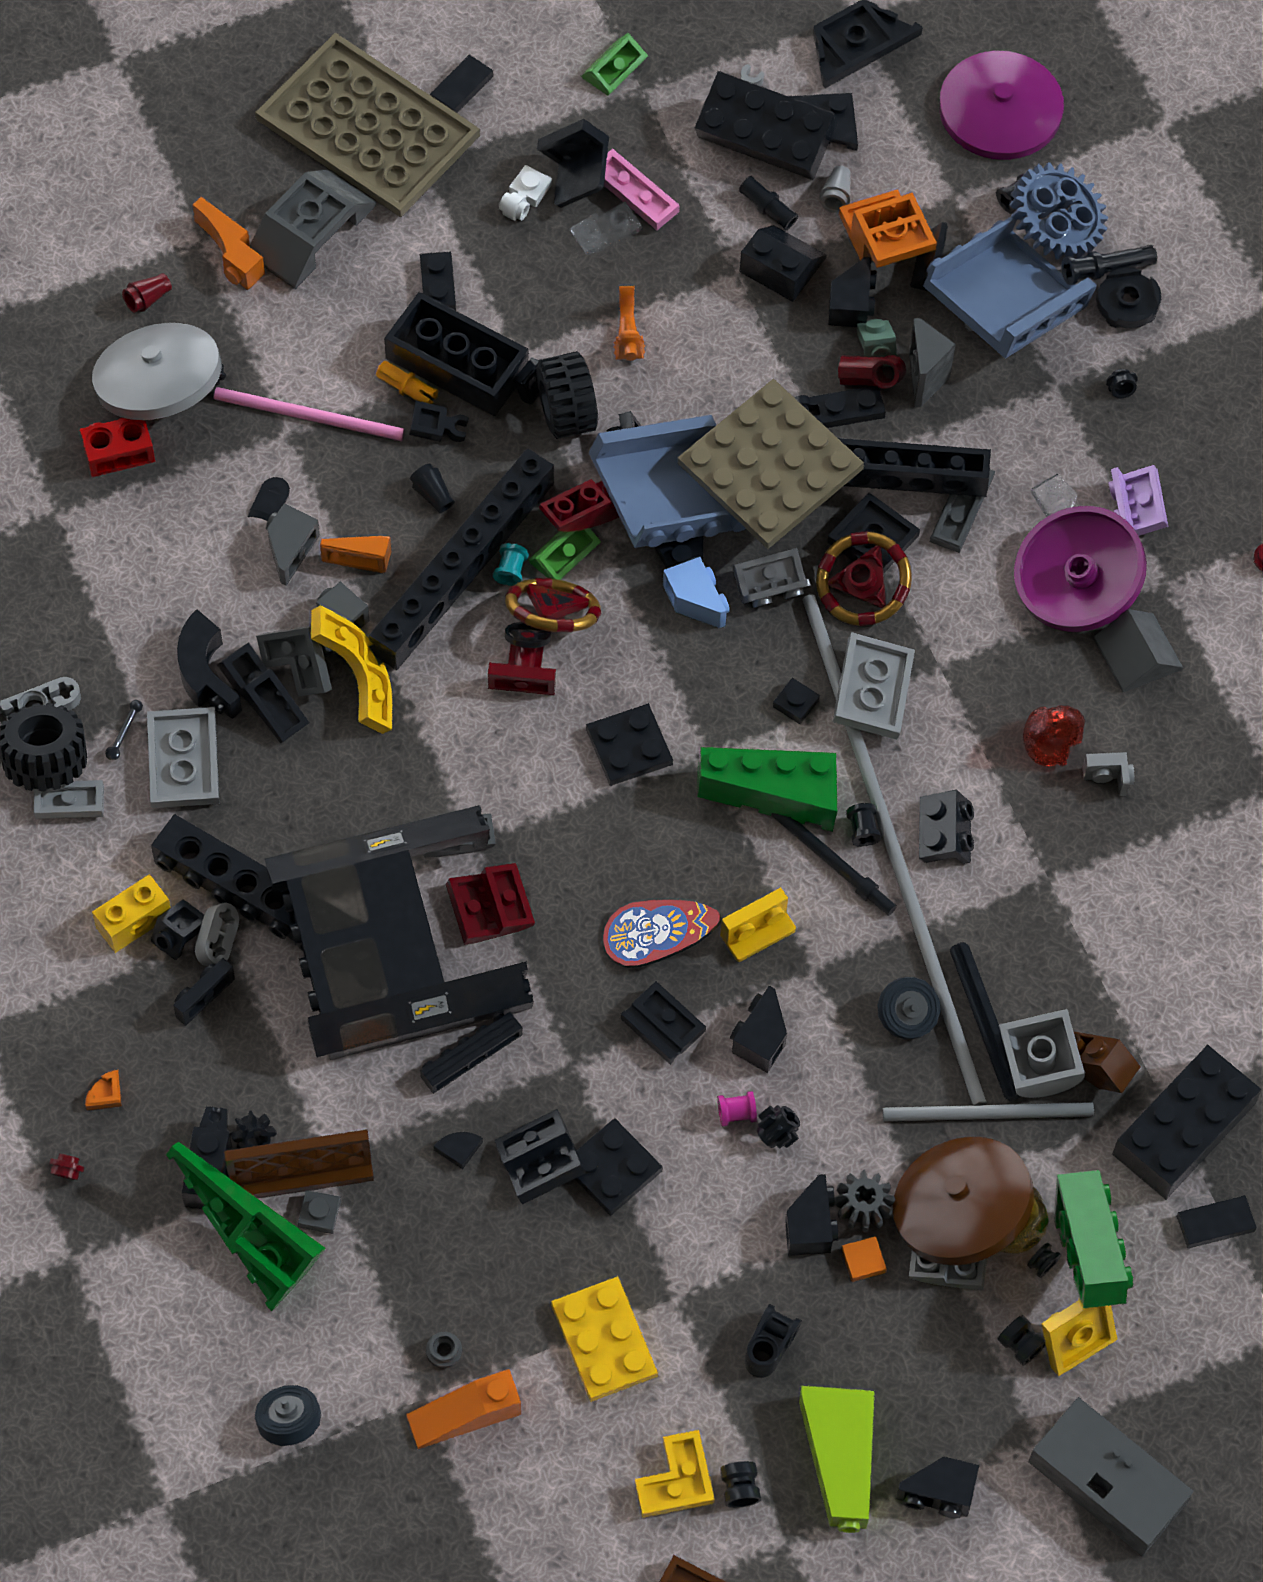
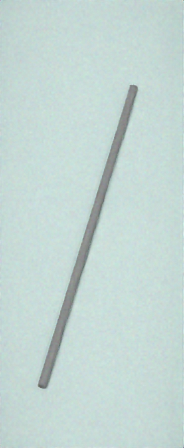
M807 595L802 600L837 700L841 671L815 595ZM845 726L870 802L876 806L875 817L932 986L939 997L940 1009L972 1104L984 1105L986 1104V1099L861 730Z

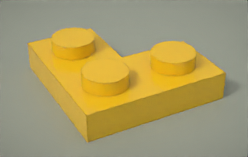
M699 1430L664 1436L663 1444L669 1472L635 1479L642 1518L714 1504L715 1499Z

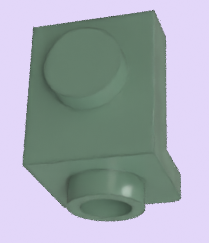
M871 319L866 323L857 324V335L864 349V356H897L896 336L889 320ZM884 364V365H883V367H891L890 365H887V364Z

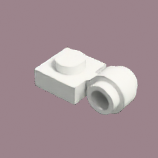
M525 165L509 186V193H505L502 197L499 210L503 211L504 216L514 221L516 219L522 221L528 214L530 205L537 207L552 186V178Z

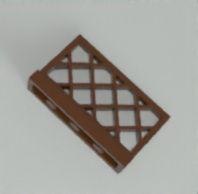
M368 1129L224 1151L229 1178L256 1198L374 1181Z

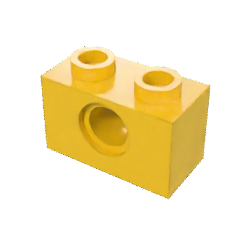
M149 874L92 911L96 929L112 950L117 953L153 929L157 918L169 910L171 906L169 898Z

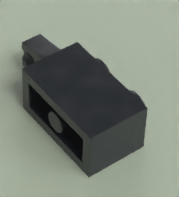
M206 1106L200 1126H194L190 1150L226 1176L227 1165L224 1151L231 1150L232 1147L228 1131V1112L225 1108ZM183 1182L182 1197L185 1207L202 1209L204 1204L193 1188L188 1189Z

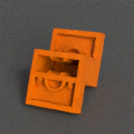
M898 189L839 207V216L859 259L871 257V261L874 262L876 268L936 250L937 242L913 192L901 196Z

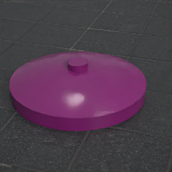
M1009 51L983 52L961 61L945 78L939 98V113L948 134L966 150L982 157L998 160L1026 157L1045 147L1056 135L1064 110L1061 88L1051 72L1034 59Z
M1096 506L1066 508L1044 518L1024 538L1017 552L1014 564L1016 589L1027 610L1043 624L1068 632L1094 630L1116 620L1135 602L1146 577V554L1134 528L1117 513Z

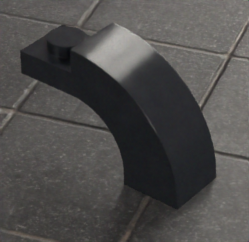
M196 609L184 624L177 645V659L183 686L188 696L198 707L208 700L210 706L215 707L217 713L222 714L224 712L233 719L242 711L240 696L209 668L212 655L223 644L221 629Z

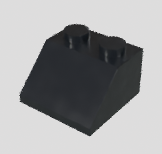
M772 225L758 229L743 248L739 272L793 302L825 261L827 255Z

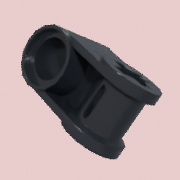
M769 1304L747 1346L745 1356L747 1371L758 1378L771 1375L786 1349L792 1344L802 1320L798 1318L792 1320L775 1311V1306ZM758 1351L766 1352L771 1357V1359L768 1361H759L753 1356V1354Z

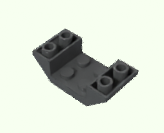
M328 169L305 172L264 214L249 247L263 257L265 269L297 289L316 269L315 253L347 220L357 226L376 207V201Z

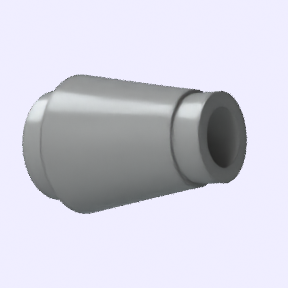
M834 167L820 192L821 204L829 212L838 213L839 207L850 204L851 172L847 167Z

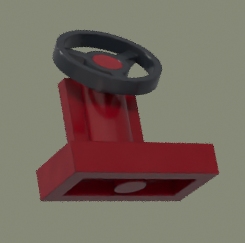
M522 622L508 625L505 628L504 635L505 640L510 643L508 664L489 662L488 689L554 696L556 669L541 668L544 646L550 643L551 632L534 628ZM519 629H531L539 632H533L528 630L520 631Z

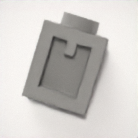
M1127 752L1086 754L1082 767L1083 779H1093L1096 783H1106L1112 779H1117L1119 796H1126L1129 785L1134 784L1135 777L1133 764L1128 765Z

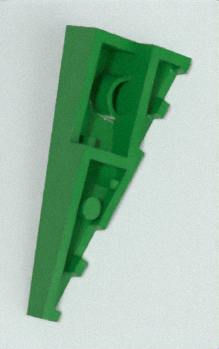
M177 1142L169 1149L166 1156L169 1160H175L186 1177L184 1183L188 1189L193 1188L204 1204L202 1210L230 1252L238 1255L248 1270L246 1276L252 1284L256 1283L267 1299L265 1302L266 1306L273 1311L309 1272L326 1248L183 1144Z

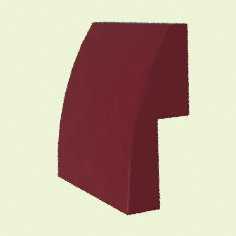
M516 863L484 867L481 874L449 878L445 884L464 945L519 932L535 924Z

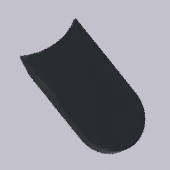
M280 477L267 479L262 484L248 517H256L268 521L272 513H278L290 494V487L287 481Z

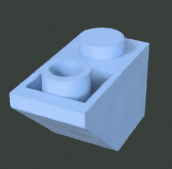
M700 557L663 571V587L675 612L718 628L726 625V613L729 612L727 599L723 593L718 594L715 588L716 579L710 567L705 568Z

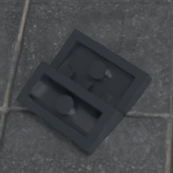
M558 1109L494 1140L502 1163L510 1175L516 1195L522 1205L586 1173Z

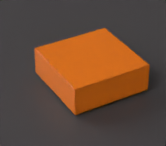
M876 1236L842 1245L841 1251L852 1282L886 1273L887 1268Z

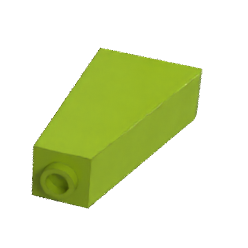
M801 1386L799 1404L829 1525L838 1527L840 1532L857 1533L860 1531V1528L866 1529L869 1521L874 1391Z

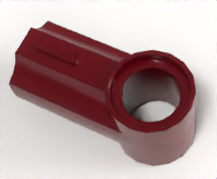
M888 355L886 357L841 356L838 366V378L841 385H868L886 389L900 382L906 374L904 361L895 355ZM884 364L890 365L894 369V379H888L884 376L882 371Z

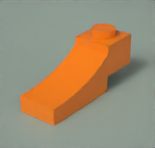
M200 197L193 204L195 222L213 238L222 251L226 278L234 285L240 284L249 290L265 275L263 257L249 247V234L246 229Z

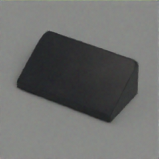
M941 222L931 229L937 242L936 250L917 256L910 284L912 288L928 291L923 287L928 276L927 268L936 258L940 257L942 259L948 229L947 223Z

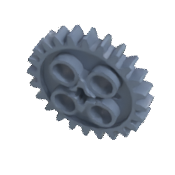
M1050 162L1044 168L1038 164L1033 170H1027L1016 182V188L1011 192V196L1014 199L1009 206L1017 210L1011 217L1020 220L1016 227L1017 230L1025 229L1027 232L1023 239L1028 240L1032 238L1034 240V249L1040 245L1043 246L1045 256L1050 251H1054V256L1057 260L1063 254L1065 257H1074L1075 255L1082 257L1085 253L1091 252L1103 239L1102 235L1107 230V227L1103 224L1108 220V216L1102 214L1106 205L1097 202L1102 196L1101 193H1092L1091 190L1095 185L1094 183L1087 185L1083 183L1085 179L1084 174L1077 178L1074 176V168L1064 172L1062 164H1059L1054 169Z

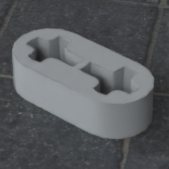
M229 903L211 906L205 912L195 945L196 958L203 966L216 965L222 958L227 961L230 956L239 925V915L236 908Z

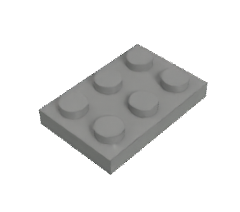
M851 632L847 641L832 722L897 740L901 732L915 650Z
M215 707L147 711L151 808L220 804Z

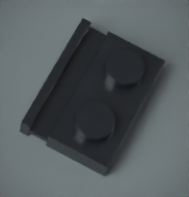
M657 981L632 1003L631 1007L621 1013V1020L669 1064H672L679 1054H682L706 1031V1026Z

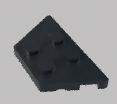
M860 0L814 25L813 37L822 85L826 89L921 36L923 27L916 22L913 26L898 19L897 13L888 9H881L877 4L869 0Z

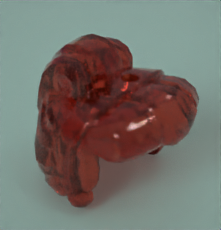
M1059 705L1049 709L1041 706L1032 711L1026 721L1023 732V741L1030 758L1041 766L1050 767L1057 764L1065 766L1070 755V747L1081 743L1083 740L1086 722L1084 716L1079 710L1069 705Z

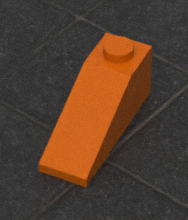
M510 1369L474 1380L406 1414L417 1449H421L521 1415V1400Z

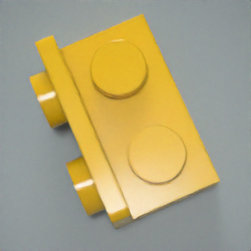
M781 887L722 919L720 936L738 962L795 933L796 926L787 914L788 897Z

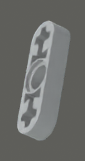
M69 677L57 678L1 700L0 714L3 713L7 717L11 713H15L14 707L18 706V709H20L31 700H39L43 705H46L48 703L47 694H50L55 707L62 705L67 707L68 711L72 710L81 700L79 685L74 679ZM66 689L67 692H70V697L64 699L60 695V690Z

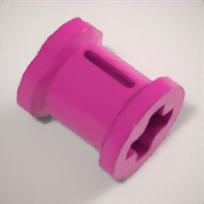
M748 1091L745 1096L725 1098L723 1095L717 1096L718 1112L722 1127L728 1126L729 1122L750 1120L751 1123L757 1122V1109L753 1091Z

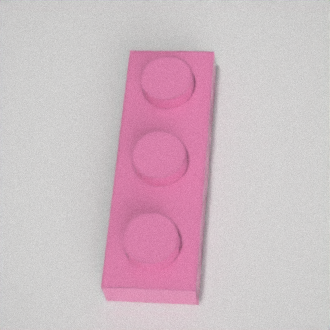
M614 149L608 152L604 186L656 230L660 229L679 213L680 205Z

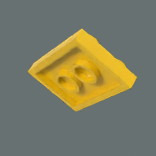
M618 1276L551 1301L552 1309L590 1402L658 1377V1371Z

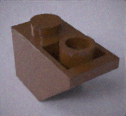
M1074 1032L1085 1073L1084 1079L1099 1089L1122 1093L1141 1066L1121 1040Z

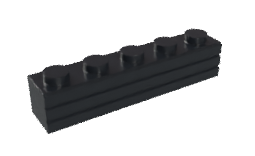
M511 1012L505 1015L504 1013L499 1014L493 1020V1023L488 1026H481L475 1032L476 1034L470 1038L465 1037L458 1042V1046L452 1050L450 1048L446 1049L440 1054L438 1059L435 1061L430 1060L422 1066L420 1070L421 1078L433 1094L523 1035V1027Z

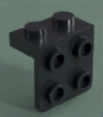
M581 119L538 139L537 150L558 164L554 204L560 208L597 193L604 186L609 136L585 119Z

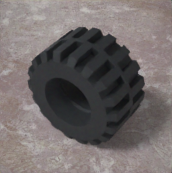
M576 351L540 359L536 370L538 390L544 416L553 436L556 439L596 431L598 423L597 402L590 372L582 355Z
M47 703L46 705L32 704V707L26 708L24 706L18 709V713H11L7 716L8 721L2 722L0 726L2 766L5 776L8 780H13L14 785L18 787L24 785L25 790L29 791L39 789V792H45L46 789L50 788L57 790L63 784L69 785L74 782L73 778H79L83 773L82 769L86 768L87 750L83 723L81 719H78L77 714L74 711H68L67 707L62 705L55 707L53 703Z

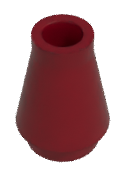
M161 273L151 278L128 283L127 288L122 291V296L125 304L132 312H144L165 293L171 291L172 285L169 278L164 273Z

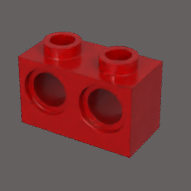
M121 417L118 420L106 423H93L88 427L80 429L92 477L155 462L153 445L145 420ZM133 437L138 438L137 440H134V441H128V439L133 438ZM100 445H106V447L101 449L96 448Z

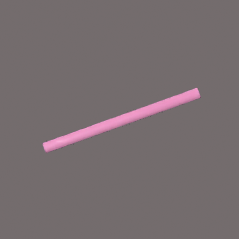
M216 387L214 392V400L402 441L405 432L404 428Z

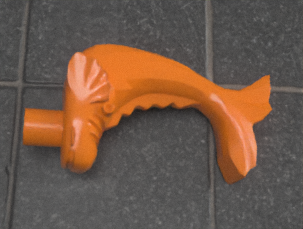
M619 286L620 325L618 336H616L617 341L614 342L615 359H626L628 361L644 359L645 341L643 336H640L637 331L634 319V286Z

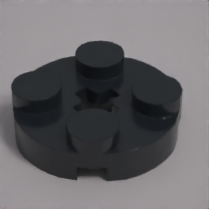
M1120 268L1111 271L1100 284L1096 297L1098 310L1106 318V322L1114 328H1138L1153 322L1162 298L1160 287L1155 279L1151 276L1149 279L1141 275L1142 271L1136 268ZM1129 293L1131 298H1137V300L1131 303L1123 300L1124 294Z

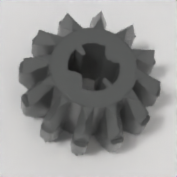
M865 1170L861 1171L859 1179L850 1173L846 1178L847 1184H838L837 1192L839 1195L835 1197V1206L841 1208L838 1211L839 1220L850 1217L848 1223L850 1229L854 1228L857 1222L862 1223L861 1228L865 1233L869 1229L870 1222L879 1229L883 1224L882 1218L890 1219L892 1215L890 1206L895 1203V1197L888 1194L891 1190L890 1183L879 1184L881 1178L879 1173L875 1174L872 1179L867 1178ZM861 1197L864 1201L858 1202V1198ZM870 1199L871 1203L868 1205L865 1201Z

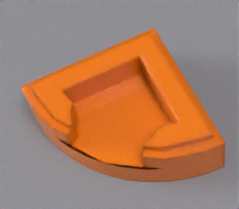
M118 1070L105 1073L88 1091L85 1101L86 1110L122 1106Z

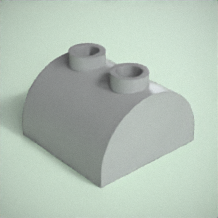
M1068 1009L999 1024L1015 1090L1019 1096L1036 1098L1054 1095L1071 1089L1084 1079L1085 1073Z

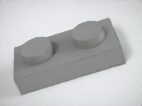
M103 780L74 781L69 785H61L60 789L53 790V788L46 789L45 792H39V789H34L35 819L104 817Z

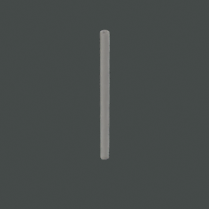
M1093 1103L885 1107L882 1113L883 1122L1093 1117L1094 1105Z

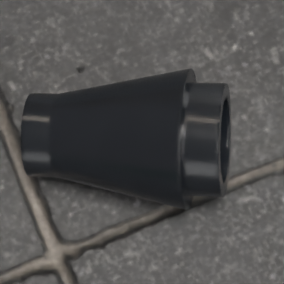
M431 463L418 468L410 476V480L413 483L412 488L427 500L438 513H443L454 505L455 501L450 496L439 469L434 468Z

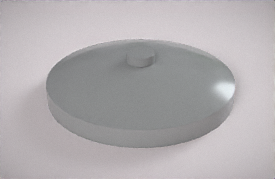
M182 323L154 324L139 328L122 336L105 349L94 366L92 383L99 402L109 412L119 417L133 420L159 419L182 412L202 400L217 383L221 373L222 362L214 339L202 329Z

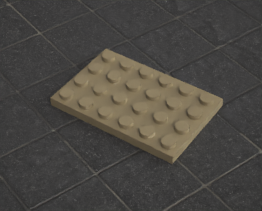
M334 33L255 112L257 121L399 217H402L480 137V128L337 33Z

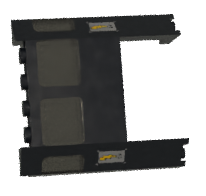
M480 805L265 858L272 890L285 889L284 892H281L286 913L293 911L296 924L290 925L295 946L302 945L304 957L299 958L301 972L304 979H311L313 991L307 992L312 1012L319 1011V1014L307 1018L316 1058L329 1055V1059L334 1060L493 1019L502 1013L504 1015L508 1012L513 1014L532 1009L534 1000L533 995L529 994L531 988L528 978L526 979L528 971L527 962L444 982L411 859L413 856L472 842L474 849L487 846L490 828L488 824H485L484 816L481 815L482 809Z

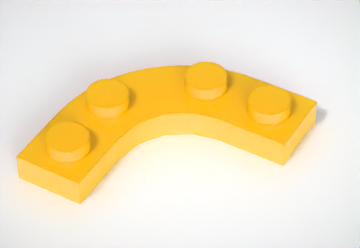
M321 605L311 610V639L342 656L352 668L357 679L359 690L358 722L381 734L392 730L391 683L384 662L378 664L369 648L373 643L360 628L335 612Z

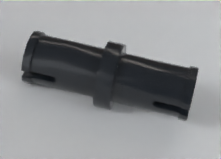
M749 176L741 184L739 192L756 204L761 214L769 215L785 231L796 223L799 217L798 214L779 200L780 196L776 192L768 191L753 176Z

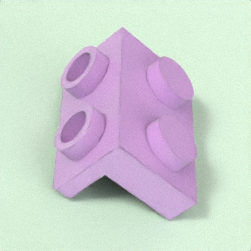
M1151 465L1126 474H1122L1118 467L1111 469L1113 481L1109 482V489L1113 499L1117 500L1118 509H1115L1114 512L1128 521L1138 536L1168 527L1159 474L1156 467Z

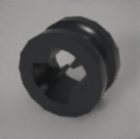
M1048 1242L1027 1263L1030 1269L1035 1268L1037 1270L1039 1278L1045 1276L1062 1256L1058 1251L1052 1252V1245Z

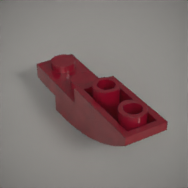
M592 479L541 503L539 509L555 528L562 532L589 529L619 518L603 482L595 483Z

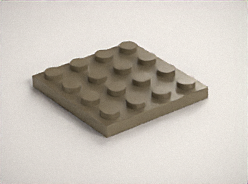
M774 378L678 457V464L767 549L773 546L864 469V462Z

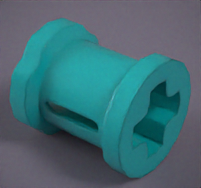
M502 544L499 550L501 554L500 563L493 572V578L500 584L513 586L522 581L521 570L523 562L528 559L529 553L521 545Z

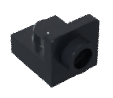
M184 899L157 918L151 942L171 958L177 960L182 955L185 943L199 934L204 914Z

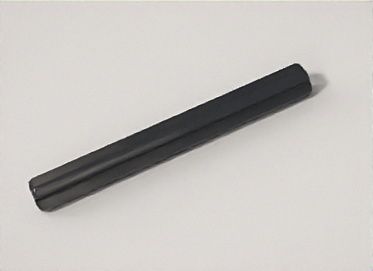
M965 942L958 943L950 948L952 959L1004 1098L1009 1101L1016 1100L1022 1096H1019L1015 1090L998 1021L969 945Z

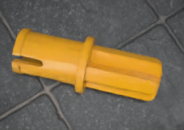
M383 361L377 368V378L398 389L401 396L406 394L416 401L433 404V401L423 395L424 393L434 399L437 398L438 390L415 378V373H407L388 361Z

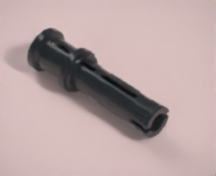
M1150 244L1107 254L1092 251L1087 256L1078 258L1066 256L1062 260V275L1068 285L1076 284L1078 280L1086 279L1087 277L1092 280H1099L1104 274L1116 269L1155 265L1157 262V251Z

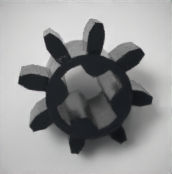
M777 1105L773 1108L768 1106L758 1115L761 1122L758 1124L757 1133L767 1146L771 1148L777 1146L779 1149L782 1146L788 1148L799 1139L796 1132L799 1130L800 1120L789 1107L782 1106L780 1108Z
M249 1111L248 1115L241 1119L236 1118L237 1131L230 1133L233 1141L238 1142L237 1149L270 1144V1137L277 1135L274 1127L269 1126L270 1119L266 1114L258 1118L252 1111Z

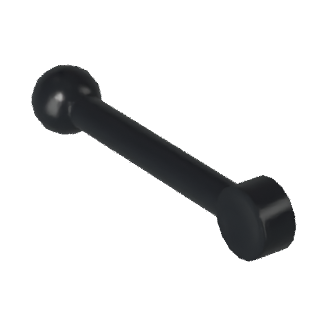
M133 700L130 703L131 710L113 746L108 747L105 751L107 759L116 760L119 758V747L136 713L140 712L143 708L140 700Z

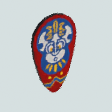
M648 900L633 902L620 907L609 918L604 928L603 943L606 953L615 963L627 968L642 967L662 961L697 945L720 925L722 918L717 910L693 901Z

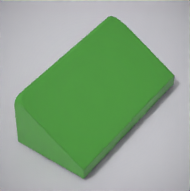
M627 33L614 42L581 77L608 96L648 55L632 36Z
M590 528L571 532L559 531L528 561L547 578L561 580L601 541Z

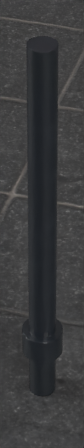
M775 813L771 814L774 819L856 888L855 893L865 901L869 899L887 916H890L895 911L897 905L878 890V884L869 877L864 878L800 822L791 817Z

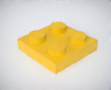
M1080 1298L1064 1310L1052 1314L1046 1321L1041 1323L1050 1367L1058 1376H1061L1118 1340L1111 1305L1083 1308Z

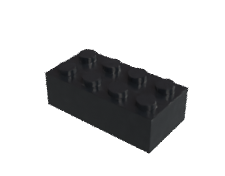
M718 71L694 129L698 138L814 180L837 122L832 112Z
M421 292L417 293L384 338L387 360L415 373L417 376L493 416L497 415L516 388L513 379L529 361L528 348Z
M1207 1044L1117 1139L1112 1155L1166 1200L1252 1109L1262 1089Z

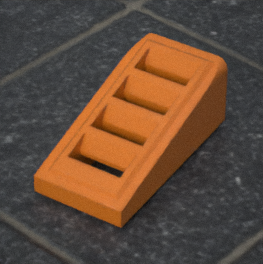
M367 536L321 539V560L326 563L384 573L387 570L391 554V537Z

